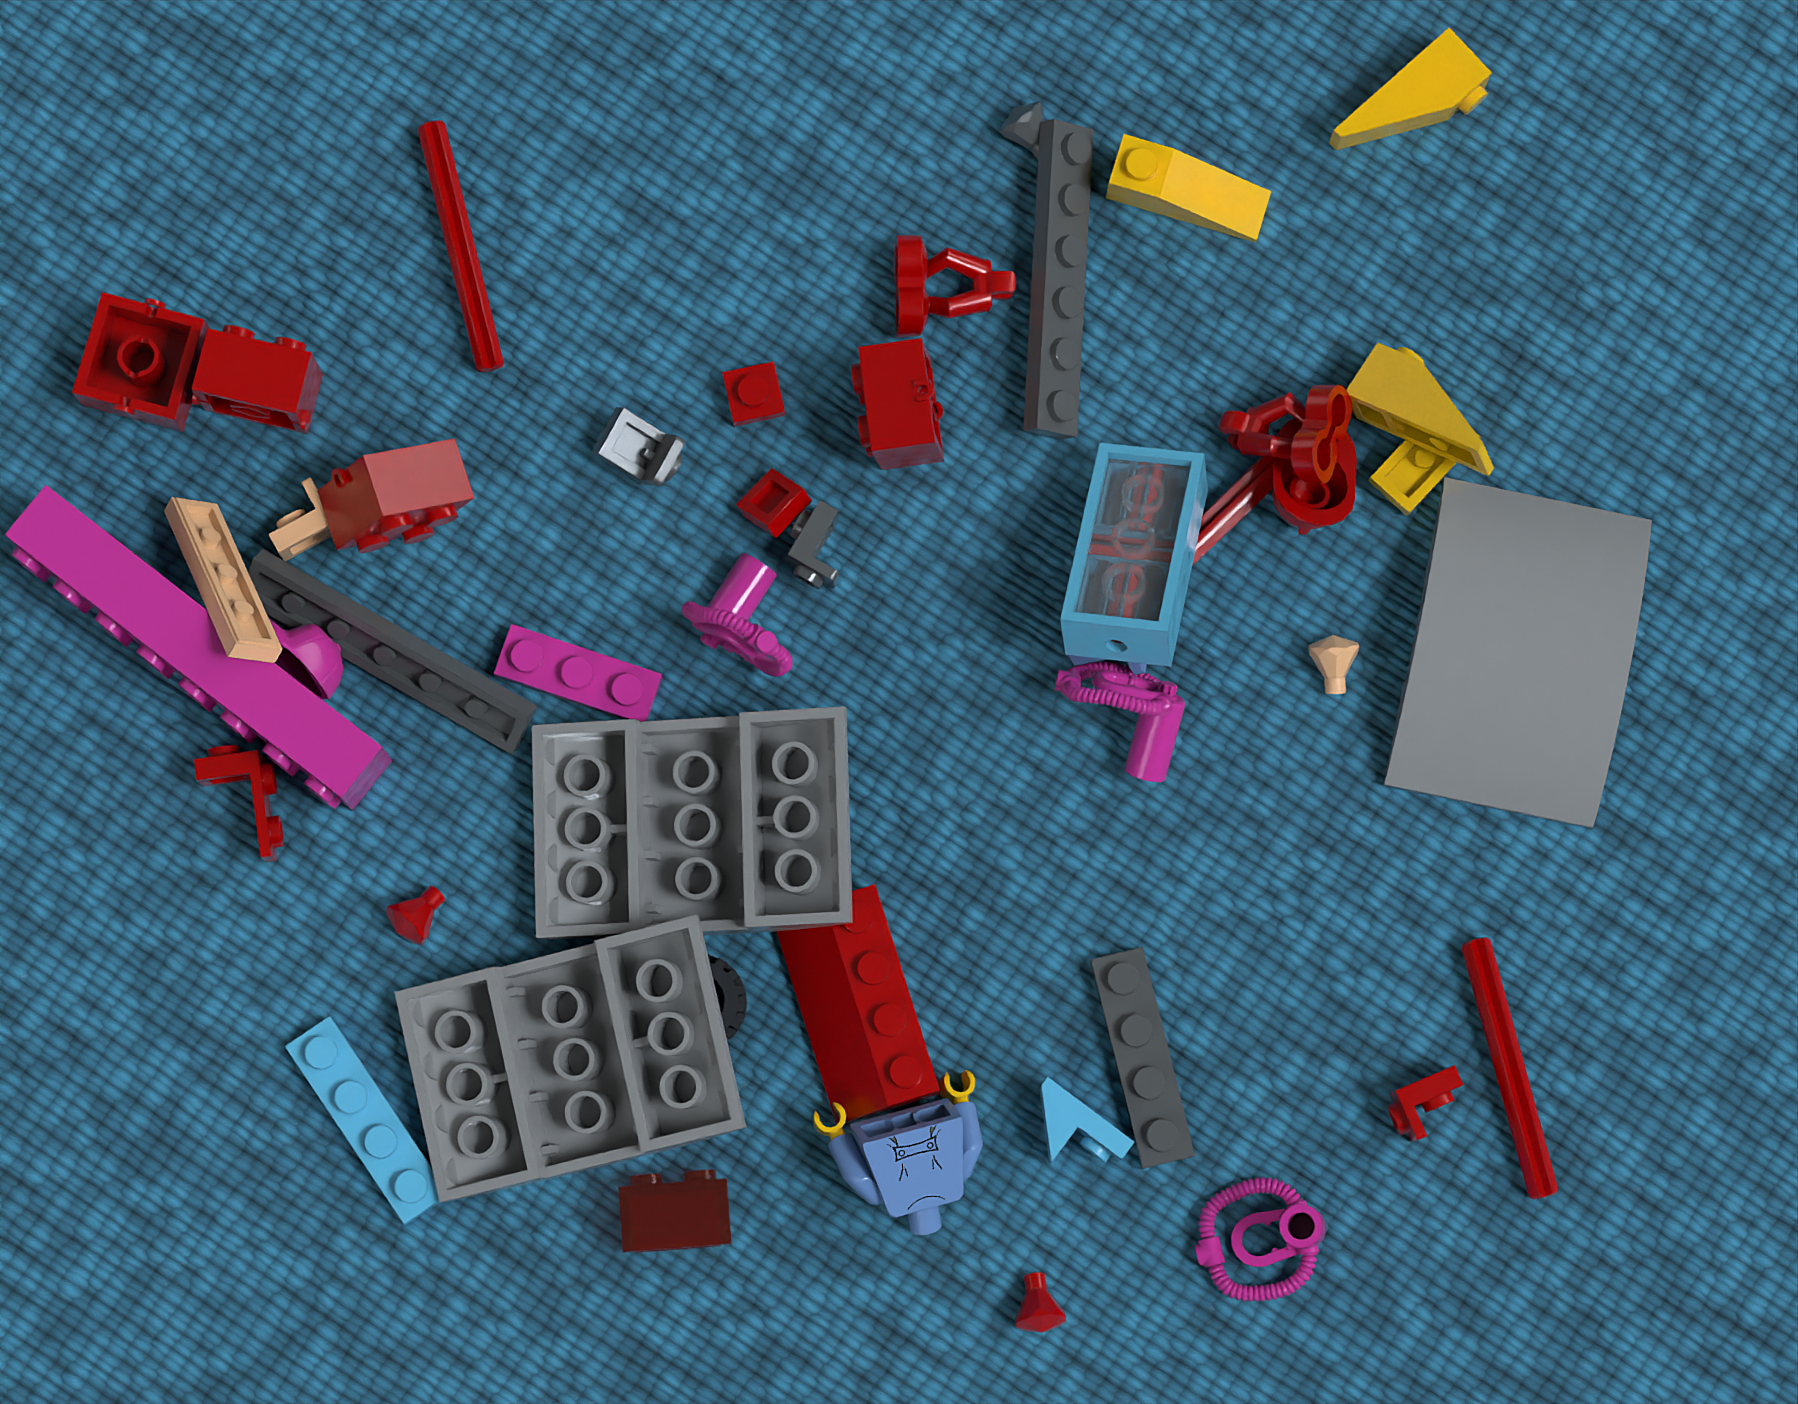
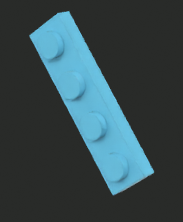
M327 1017L286 1045V1049L404 1225L409 1224L440 1203L432 1166L332 1017Z

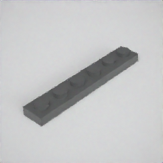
M1051 119L1040 122L1023 431L1064 440L1077 437L1093 129Z
M262 549L253 558L248 573L268 615L291 628L308 623L316 624L335 643L339 644L341 647V657L510 754H513L520 746L538 706L270 552Z

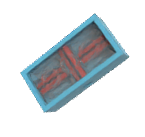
M1099 442L1060 618L1065 655L1172 666L1208 492L1204 453Z

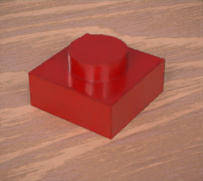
M774 361L722 372L734 427L785 416Z
M771 468L736 506L744 518L777 538L812 500L804 488Z

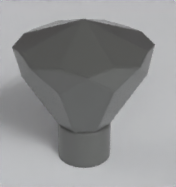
M1036 101L1013 108L999 130L1004 137L1028 147L1037 160L1039 156L1040 122H1044L1041 102Z

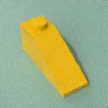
M1448 28L1333 130L1329 144L1335 150H1340L1447 121L1459 110L1467 115L1487 97L1488 92L1484 88L1492 72Z
M1123 134L1109 180L1106 199L1256 243L1271 191L1174 148Z
M1377 342L1346 389L1356 418L1489 476L1494 466L1482 440L1426 368L1423 359L1408 348L1398 347L1395 350Z

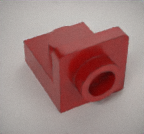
M1455 1065L1390 1093L1394 1103L1388 1105L1387 1110L1400 1136L1407 1133L1411 1142L1427 1137L1414 1106L1421 1104L1424 1112L1427 1113L1454 1101L1451 1090L1463 1085Z

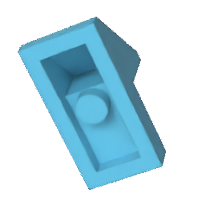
M1049 1077L1041 1085L1040 1097L1050 1164L1076 1130L1085 1136L1079 1144L1102 1162L1106 1163L1110 1156L1118 1162L1122 1160L1134 1144L1133 1140Z

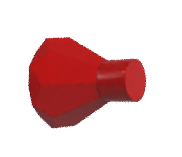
M429 886L419 897L393 903L387 906L385 912L399 935L414 944L422 945L428 938L434 911L445 901V897L437 888Z
M1036 1272L1025 1275L1026 1294L1015 1317L1016 1329L1043 1333L1066 1322L1065 1311L1047 1290L1045 1274Z

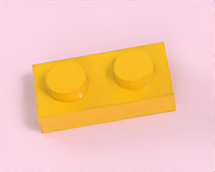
M1405 440L1368 481L1400 511L1408 516L1457 462Z

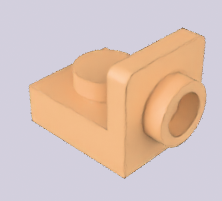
M311 477L301 483L315 509L307 514L304 509H299L284 516L276 523L278 529L269 534L278 553L285 562L332 537L317 492L318 489Z

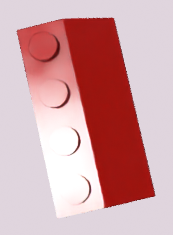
M875 884L852 891L853 923L776 931L836 1125L840 1119L833 1108V1102L840 1104L845 1110L846 1124L938 1095L940 1092Z

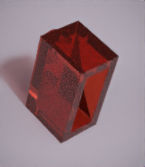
M716 1169L683 1172L684 1182L662 1183V1174L629 1176L630 1186L618 1187L623 1253L631 1254L732 1246L727 1178L716 1179Z

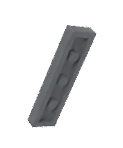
M1143 947L1091 959L1090 964L1141 1168L1146 1169L1194 1157L1195 1153Z

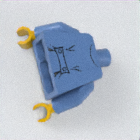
M964 1070L961 1073L964 1085L963 1092H957L952 1089L949 1074L946 1072L938 1082L939 1093L943 1097L942 1100L850 1124L852 1134H846L843 1129L846 1114L840 1104L835 1102L832 1104L840 1119L839 1123L834 1127L822 1125L817 1111L815 1110L814 1127L820 1134L830 1137L831 1141L828 1144V1148L844 1181L867 1203L873 1205L882 1204L890 1217L907 1215L910 1231L915 1235L931 1234L942 1227L938 1206L958 1201L963 1196V1181L971 1176L983 1147L976 1106L974 1103L969 1102L968 1095L975 1088L976 1080L974 1075L968 1070Z

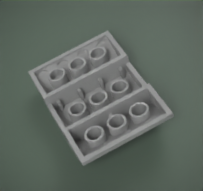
M1445 477L1443 479L1424 576L1425 584L1407 676L1403 683L1383 786L1592 829L1610 765L1628 682L1645 584L1652 520Z
M845 706L741 712L739 716L644 722L636 719L532 725L536 938L603 939L692 915H699L703 936L784 931L853 923L847 708Z
M692 915L595 940L593 944L503 967H490L394 992L440 1203L604 1167L747 1128L699 915Z

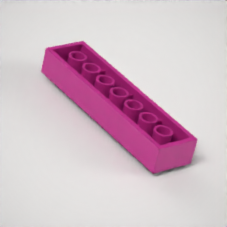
M47 485L41 489L6 532L5 536L16 546L11 555L24 568L44 583L50 576L54 577L57 581L52 587L83 614L87 615L92 608L99 612L94 620L106 632L126 647L133 640L141 646L137 649L136 653L147 664L168 680L174 673L181 676L182 680L178 685L186 691L185 693L209 712H211L215 705L222 708L224 712L220 718L227 723L229 728L251 745L257 737L263 740L266 745L262 751L269 756L270 760L292 777L295 776L299 769L309 776L304 784L333 809H336L342 802L353 811L392 762V759L381 745L277 664L228 657L211 617L204 607Z

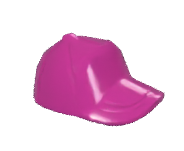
M269 619L283 649L276 660L277 665L320 699H329L340 685L344 670L339 644L335 643L316 624L308 623L290 630H284Z

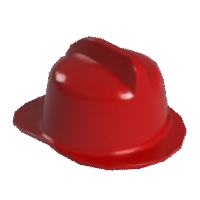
M1295 418L1289 420L1278 432L1277 436L1293 440L1295 434L1301 429L1302 423ZM1347 431L1343 441L1336 442L1339 447V454L1332 476L1327 483L1303 482L1295 474L1291 459L1273 458L1272 496L1274 505L1284 520L1297 527L1298 535H1306L1311 529L1331 526L1341 522L1353 510L1357 458L1354 443Z

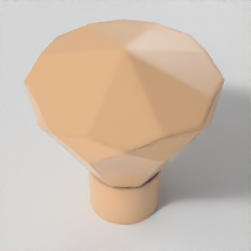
M1332 635L1308 645L1309 655L1324 676L1325 694L1346 693L1345 676L1358 653V642Z

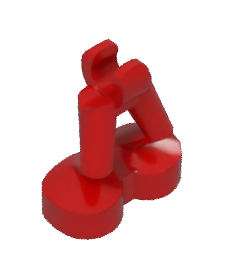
M896 235L894 282L896 287L895 331L897 338L921 336L927 324L928 314L943 318H953L989 312L992 307V300H1009L1016 289V276L1014 272L991 271V261L989 259L946 247L927 260V250L921 235ZM945 268L973 279L971 291L949 298L928 296L924 284L929 277Z
M1314 385L1309 391L1306 406L1289 392L1256 407H1250L1247 413L1225 411L1220 419L1218 429L1223 434L1230 433L1228 444L1231 448L1240 450L1243 455L1291 459L1295 474L1303 482L1327 483L1332 476L1339 454V447L1336 442H1341L1344 439L1351 418L1352 403L1348 392L1341 385ZM1287 414L1292 415L1302 423L1301 429L1295 434L1293 440L1268 434L1270 424Z

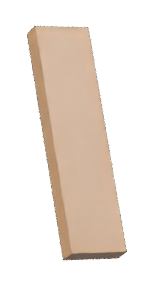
M171 497L164 510L165 515L227 656L275 663L283 649L218 504Z

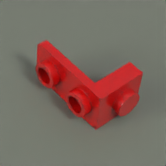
M237 745L218 746L207 749V757L194 759L196 780L203 787L251 780L260 856L266 863L277 861L276 848L284 847V833L280 815H271L269 795L278 793L273 762L265 763L264 756L258 750L239 753V746Z

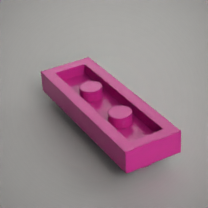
M513 624L509 628L494 671V675L497 678L623 720L636 719L640 722L648 721L663 678L660 673Z

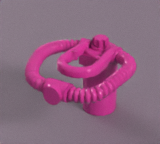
M741 553L707 607L687 601L682 605L681 612L686 618L691 620L692 625L703 633L700 640L709 648L716 649L720 645L729 653L733 652L741 658L744 657L745 661H748L749 664H752L769 676H783L791 670L792 655L778 643L775 635L763 629L757 623L752 624L748 622L774 582L777 574L754 557Z
M1092 662L1077 665L1066 671L1059 670L1054 690L1061 692L1069 700L1080 703H1100L1107 706L1111 704L1112 707H1122L1123 710L1127 709L1128 711L1139 713L1124 770L1129 775L1145 781H1165L1185 708L1184 699L1176 694L1177 685L1169 681H1160L1149 673L1134 675L1129 665L1124 667V664L1112 662ZM1091 677L1093 678V685L1098 689L1081 687V681Z
M1256 1177L1254 1181L1249 1178L1248 1182L1246 1180H1243L1242 1184L1237 1182L1236 1186H1230L1231 1189L1226 1187L1225 1191L1221 1190L1220 1194L1216 1193L1214 1195L1215 1198L1210 1197V1202H1205L1206 1207L1201 1208L1203 1214H1199V1219L1201 1220H1199L1198 1224L1201 1227L1198 1230L1201 1232L1199 1237L1202 1240L1198 1241V1244L1195 1245V1250L1200 1266L1210 1267L1208 1272L1212 1273L1211 1279H1215L1213 1282L1215 1285H1218L1219 1291L1223 1290L1222 1293L1224 1295L1229 1294L1230 1298L1235 1297L1237 1301L1240 1299L1246 1301L1248 1299L1251 1302L1254 1299L1257 1302L1259 1299L1264 1301L1265 1298L1269 1301L1271 1298L1276 1300L1277 1296L1278 1298H1283V1294L1288 1296L1289 1292L1293 1294L1295 1289L1299 1290L1301 1288L1300 1285L1304 1286L1305 1281H1309V1275L1313 1274L1312 1269L1316 1267L1314 1263L1317 1261V1258L1314 1256L1320 1252L1318 1245L1326 1234V1222L1321 1213L1307 1205L1306 1200H1303V1198L1299 1199L1300 1194L1295 1193V1188L1290 1189V1184H1285L1283 1180L1278 1182L1277 1178L1272 1181L1270 1177L1267 1179L1261 1177L1260 1180ZM1260 1191L1261 1193L1266 1191L1267 1194L1271 1192L1272 1195L1275 1194L1283 1198V1201H1286V1204L1289 1206L1286 1209L1253 1213L1242 1218L1235 1225L1232 1232V1248L1236 1256L1244 1264L1253 1267H1265L1295 1255H1302L1300 1258L1302 1261L1299 1262L1300 1265L1292 1276H1289L1284 1281H1280V1283L1276 1282L1275 1285L1273 1283L1270 1286L1266 1284L1265 1286L1259 1285V1287L1258 1285H1254V1287L1252 1285H1238V1283L1231 1281V1278H1228L1226 1270H1223L1224 1265H1221L1225 1263L1219 1236L1215 1237V1222L1213 1221H1215L1219 1210H1222V1207H1226V1204L1230 1205L1231 1202L1240 1200V1197L1250 1196V1193L1254 1195L1255 1192L1259 1194ZM1273 1221H1280V1233L1286 1241L1287 1247L1279 1250L1273 1248L1271 1253L1263 1256H1254L1245 1250L1242 1237L1248 1227L1260 1223L1269 1226Z

